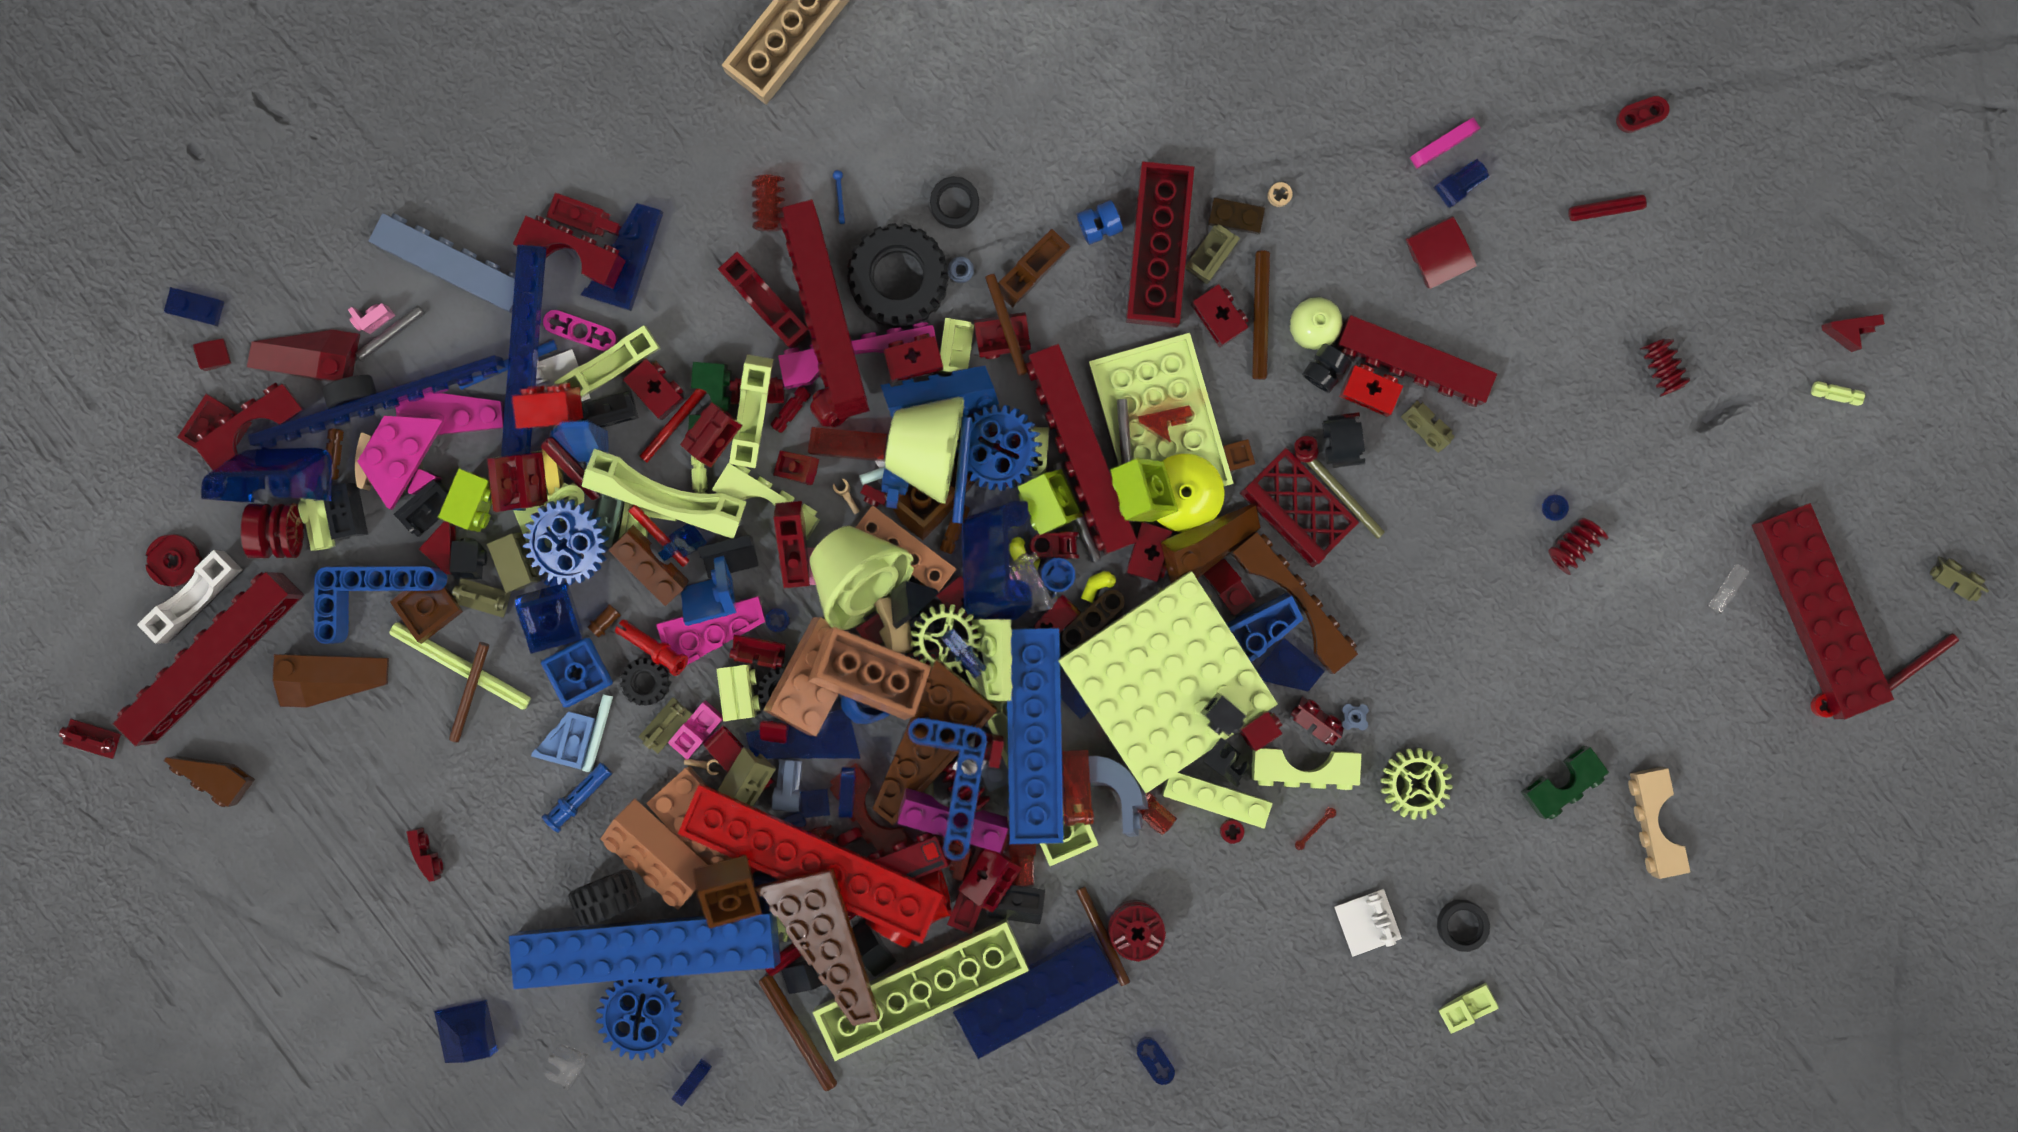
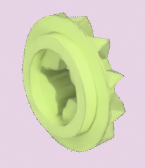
M563 483L560 489L555 487V492L547 495L548 501L544 503V506L547 507V503L551 501L557 503L558 500L567 497L568 499L564 500L567 504L568 501L573 499L575 507H577L579 504L584 503V492L574 483L570 485Z

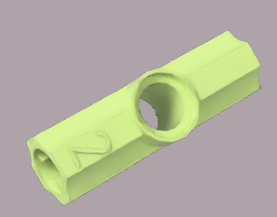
M320 469L296 473L301 499L298 509L302 522L306 524L311 551L335 547V541L331 540L321 490L324 485Z

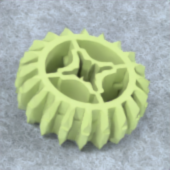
M940 604L941 613L936 614L934 607L929 608L932 616L929 618L925 613H922L921 617L925 620L924 624L918 621L914 623L916 627L921 628L920 632L911 631L912 636L918 637V641L910 643L911 646L919 645L920 650L913 653L914 657L922 654L924 658L920 662L925 664L929 661L931 663L929 666L932 668L935 659L927 652L924 640L933 641L940 648L939 660L952 671V667L956 666L959 673L963 672V668L960 665L962 662L968 667L972 665L967 659L969 655L975 659L978 658V654L972 652L973 647L980 649L981 644L974 643V638H982V634H973V629H977L979 624L975 623L970 626L968 622L973 619V615L970 614L964 619L962 615L965 609L961 608L959 613L955 614V605L953 604L950 605L949 612H945L944 604ZM947 617L944 629L940 633L926 632L932 622L939 618ZM954 619L961 622L966 628L969 640L961 639L954 635ZM948 626H950L949 633L952 634L951 637L956 641H960V644H948L945 654H943L944 647L941 646L942 643H939L938 639H933L932 637L944 636ZM952 647L967 648L962 657L952 662H946L948 652Z
M1408 748L1405 752L1406 758L1402 753L1398 752L1396 753L1398 762L1393 759L1388 760V763L1393 768L1391 770L1383 768V772L1389 774V777L1380 779V782L1388 784V787L1382 788L1381 792L1383 794H1391L1385 798V802L1392 803L1395 801L1391 809L1396 812L1401 808V816L1406 817L1410 811V818L1416 819L1419 811L1421 818L1426 819L1427 809L1432 815L1437 814L1435 805L1442 809L1445 807L1444 803L1440 801L1441 798L1450 799V795L1444 793V790L1453 788L1451 784L1445 783V780L1451 779L1452 775L1442 773L1447 770L1448 765L1441 764L1438 766L1442 759L1440 756H1436L1431 760L1432 751L1427 750L1423 756L1422 749L1417 748L1414 756L1413 751ZM1414 762L1427 764L1424 769H1420L1417 773H1411L1404 768ZM1432 771L1436 778L1434 793L1428 786V780L1432 776ZM1399 774L1405 782V786L1401 791L1402 794L1400 796L1397 792L1396 787L1397 777ZM1409 777L1421 779L1419 783H1422L1421 788L1424 790L1412 788V780ZM1416 794H1422L1428 799L1426 802L1418 805L1405 803Z

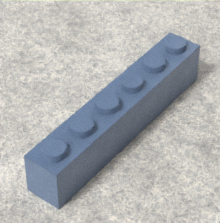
M382 213L369 239L370 243L514 315L516 314L529 288L522 283L523 277L511 271L506 275L499 271V265L487 259L485 263L476 260L477 255L465 248L460 252L452 248L454 243L441 236H439L438 240L429 237L431 232L425 228L416 225L413 229L405 225L407 220L393 213L389 217Z

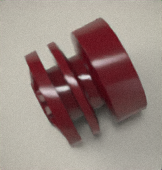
M258 503L248 504L244 508L241 520V541L244 553L248 558H270L272 554L276 558H284L285 556L286 558H297L300 555L303 547L304 524L300 518L297 504L287 503L284 505L276 503L272 508L270 504Z
M1130 900L1123 902L1114 909L1109 918L1108 932L1111 943L1117 953L1127 960L1137 962L1148 960L1155 956L1164 945L1166 935L1164 922L1156 909L1145 901ZM1143 927L1141 930L1143 935L1141 937L1138 935L1132 937V928L1139 929Z

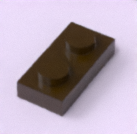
M1213 198L1208 225L1217 226L1219 224L1227 229L1259 235L1265 207Z

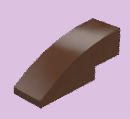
M1051 229L998 282L1003 299L1013 308L1048 273L1071 246Z

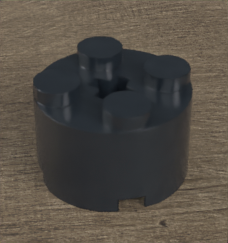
M1359 412L1330 415L1322 423L1323 437L1329 438L1330 447L1325 449L1327 464H1332L1333 468L1365 464V458L1360 459V455L1363 454L1362 452H1365L1362 423L1356 422V419L1360 417Z

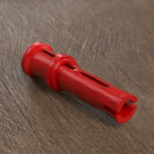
M626 619L618 623L626 628V631L616 626L615 633L622 636L651 655V659L655 664H662L669 669L673 676L679 675L685 669L688 663V656L678 654L671 649V645L667 642L659 643Z

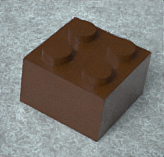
M746 855L693 869L697 893L709 928L762 914L759 896L755 890L756 885Z

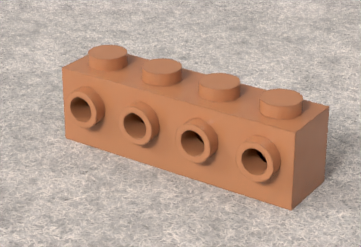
M873 505L855 527L907 550L914 559L911 561V566L914 568L911 577L914 576L921 581L919 585L937 589L940 593L957 570Z

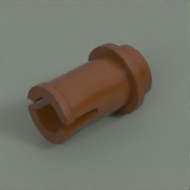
M608 604L594 621L592 619L589 621L591 624L588 628L598 638L602 634L605 636V631L621 614L611 604Z

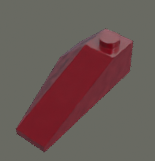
M332 329L251 341L247 367L327 382L351 377L354 373L360 334Z

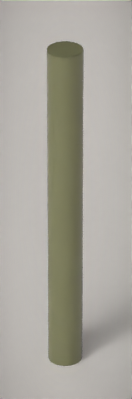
M1317 458L1314 461L1306 462L1377 539L1385 533Z

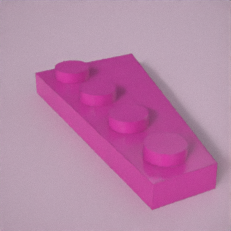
M394 387L396 416L440 419L445 423L438 435L505 428L503 402Z
M759 595L735 601L737 613L689 626H685L683 616L658 622L656 625L661 642L670 644L671 649L678 654L687 655V665L691 664L700 657L731 641L734 634L742 635L766 621Z

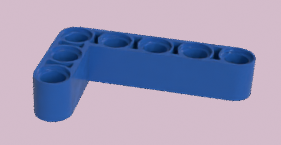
M438 567L321 568L315 574L314 579L315 638L324 644H338L346 640L349 625V591H439L447 584V574ZM356 573L359 576V581L357 585L354 583V576L356 575ZM382 573L384 580L383 583L380 585L378 579L379 575ZM405 573H407L409 577L408 583L406 585L403 581ZM430 573H432L434 577L433 583L431 585L428 582V576ZM331 574H333L334 576V582L332 585L329 581ZM331 600L334 603V608L332 611L329 608V603ZM331 626L334 631L332 637H330L329 635V629Z
M918 718L910 724L908 736L913 743L959 751L943 844L945 855L951 860H959L969 850L986 747V735L977 727ZM916 725H924L927 728L928 735L925 738L919 739L914 735L913 728ZM944 729L951 730L955 737L953 742H943L940 739V732ZM969 734H977L981 739L980 746L976 748L970 747L966 742L967 736ZM966 760L973 761L977 767L976 772L966 774L962 769V763ZM960 787H968L972 791V798L969 801L959 799L957 792ZM962 813L967 817L968 823L966 827L958 828L954 825L953 817L955 814ZM958 840L962 843L963 852L960 855L950 853L948 846L951 841Z

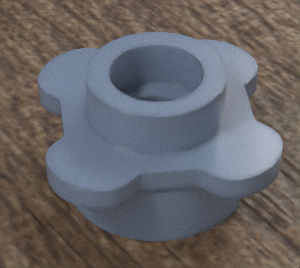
M1346 704L1343 706L1344 721L1342 726L1344 729L1359 728L1360 730H1365L1368 727L1366 714L1369 709L1366 705L1352 706L1351 704ZM1353 715H1357L1358 718L1354 720Z

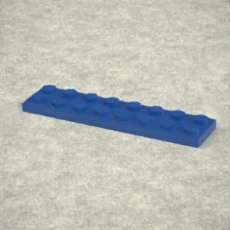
M1059 628L1012 629L1011 700L1007 701L1010 844L1064 843L1060 663L1058 662V659H1060Z

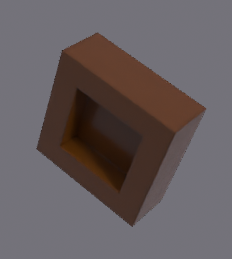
M1249 439L1223 446L1230 472L1255 465Z

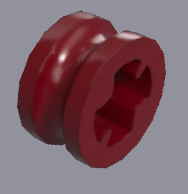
M1302 436L1296 440L1294 449L1295 456L1299 461L1311 462L1318 457V442L1315 438ZM1303 447H1306L1307 449H1310V448H1311V450H1310V451H1307L1306 449L1302 450V448H1303Z
M1229 819L1222 823L1220 834L1226 842L1235 844L1244 837L1245 830L1239 821ZM1235 824L1234 827L1239 828V832L1235 833V838L1230 839V835H1225V831L1229 830V825Z

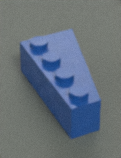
M986 366L953 371L951 376L947 377L939 376V374L928 376V380L914 383L913 379L904 380L902 385L891 387L890 383L880 385L892 419L896 410L955 397L964 398L963 417L982 411L983 407L991 408L993 405L999 404Z
M1285 593L1227 622L1226 625L1250 662H1253L1257 657L1259 658L1271 645L1276 641L1278 642L1303 620V617L1292 595Z

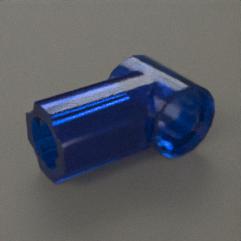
M1476 159L1455 175H1449L1438 183L1434 189L1449 209L1464 199L1468 192L1490 176L1484 164Z

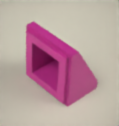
M417 469L407 493L416 495L433 479L440 481L442 478L426 470Z

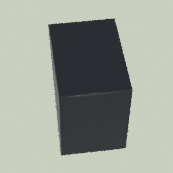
M905 581L891 591L893 626L898 629L912 619L939 594L937 589Z
M865 918L855 925L852 930L864 966L876 977L895 963L896 959L875 930L865 923L867 920Z
M806 960L781 970L789 994L811 991L823 985L818 978L819 974L812 964L809 965Z

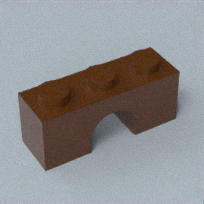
M632 525L611 546L609 551L666 606L685 588L689 579L671 562L668 565L661 562L650 549L652 543Z

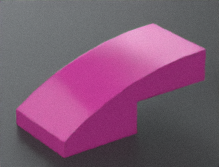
M705 700L687 722L679 728L668 744L688 760L723 721V715Z

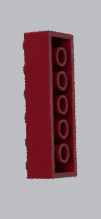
M1143 161L1141 163L1125 323L1178 328L1180 324L1195 166Z

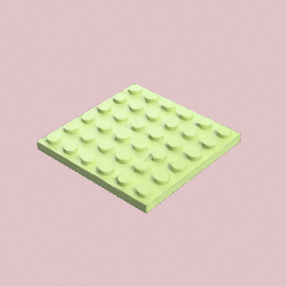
M1189 571L1058 659V662L1145 793H1148L1213 749L1220 738L1226 740L1230 737L1223 732L1220 735L1216 734L1207 726L1210 721L1200 713L1217 692L1227 698L1246 715L1243 720L1245 722L1243 726L1278 704L1192 571Z

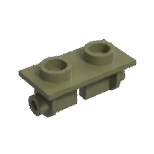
M1417 400L1401 418L1409 428L1415 430L1425 440L1429 447L1439 453L1455 437L1452 434L1453 430L1441 419H1438L1433 424L1431 419L1435 414L1423 402L1420 403Z
M1940 556L1937 557L1941 565L1939 567L1934 566L1931 569L1930 575L1933 576V580L1949 589L1955 581L1958 582L1953 591L1968 601H1978L1982 595L1981 589L1987 593L1989 592L1984 583L1986 580L1973 571L1970 574L1962 570L1963 566L1952 558L1945 560Z
M460 579L459 585L454 586L452 595L455 596L458 605L504 618L511 592L506 593L505 590L467 579Z
M672 697L638 737L648 749L652 748L659 754L679 728L692 716V713Z

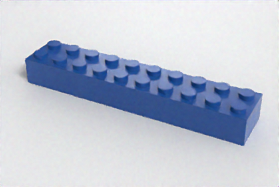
M770 910L761 911V915L709 928L705 916L519 931L509 936L513 989L775 968L781 963L777 916L775 917Z

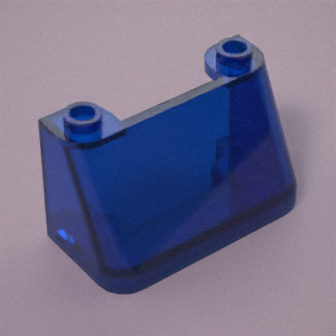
M321 448L244 450L208 473L203 478L201 484V499L254 503L253 494L257 490L265 489V476H268L269 490L275 497L331 501L332 459L329 452Z
M1012 501L973 514L962 524L964 607L968 615L972 614L974 619L1017 620L1032 607V591L1028 583L1019 579H1010L1008 530L1012 531L1014 528H1019L1026 523L1028 519V501Z

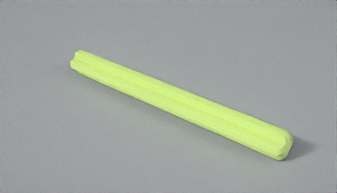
M395 623L392 626L390 635L468 679L472 667L470 662L429 639L422 644L418 643L409 629L401 623ZM484 670L481 671L478 681L479 686L520 709L527 708L531 701L528 695Z

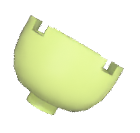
M1322 297L1309 298L1301 302L1292 312L1290 320V332L1294 340L1302 347L1319 350L1323 344L1332 345L1340 336L1343 327L1342 314L1339 308L1332 301Z

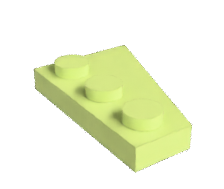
M972 619V625L978 623V633L982 634V638H979L980 641L976 643L981 644L977 652H982L984 664L982 665L981 672L987 700L1009 701L1011 700L1012 692L1011 619Z

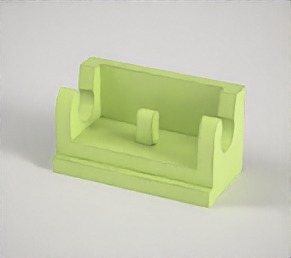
M945 318L940 352L944 370L938 371L939 373L951 374L953 371L968 369L974 324L968 321Z

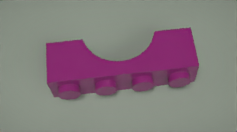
M906 788L898 812V824L945 837L949 807L939 803L932 795ZM985 810L975 812L970 844L1001 852L1008 831V817ZM957 813L953 817V823L958 828H964L967 826L968 819L964 814Z

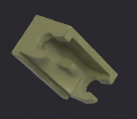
M1219 224L1217 226L1214 225L1186 264L1185 269L1205 284H1208L1240 238Z
M511 533L487 544L506 593L523 589L541 581L537 568L531 567L534 562L533 558H526L530 550L523 547L527 543L523 533Z
M743 747L717 791L753 807L776 768L762 754L759 753L756 757L750 749Z

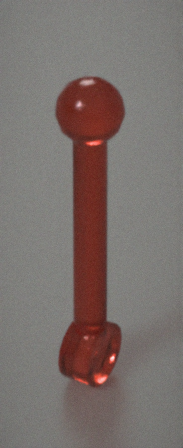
M1327 808L1325 816L1302 840L1296 841L1295 848L1303 850L1305 843L1329 818L1336 816V810L1334 808Z

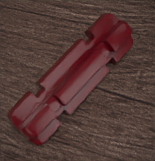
M800 386L794 392L795 396L791 397L778 413L780 416L778 418L775 417L771 422V427L777 432L783 433L788 426L786 425L788 421L791 422L803 407L801 404L803 402L806 403L811 396L810 392L804 387Z

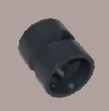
M1323 344L1315 354L1316 361L1310 362L1302 375L1317 388L1330 393L1339 381L1337 375H1342L1351 361L1339 350L1328 344Z

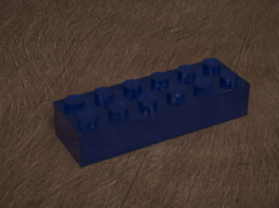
M1093 932L1029 965V971L953 1007V1014L978 1059L1119 983Z

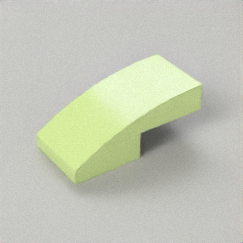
M1484 983L1450 1001L1438 1011L1452 1034L1474 1024L1476 1019L1499 1009V1005L1487 983Z

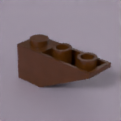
M180 756L166 757L163 760L170 765L169 769L174 774L187 777L191 780L190 784L192 787L201 792L206 791L213 796L211 798L212 801L221 807L237 805L255 780L235 764Z

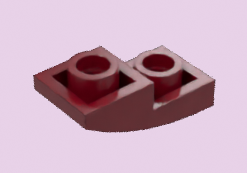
M424 828L406 831L410 850L422 874L429 882L440 879L444 870L443 861L441 858H438V852L427 854L430 842L428 834L424 833Z

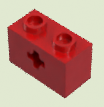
M1364 364L1354 365L1350 369L1339 397L1385 417L1390 416L1403 385L1398 384V379L1393 376L1384 374L1382 377L1373 373L1374 369ZM1373 383L1375 384L1374 389L1378 392L1371 395L1369 394L1370 389L1366 386Z

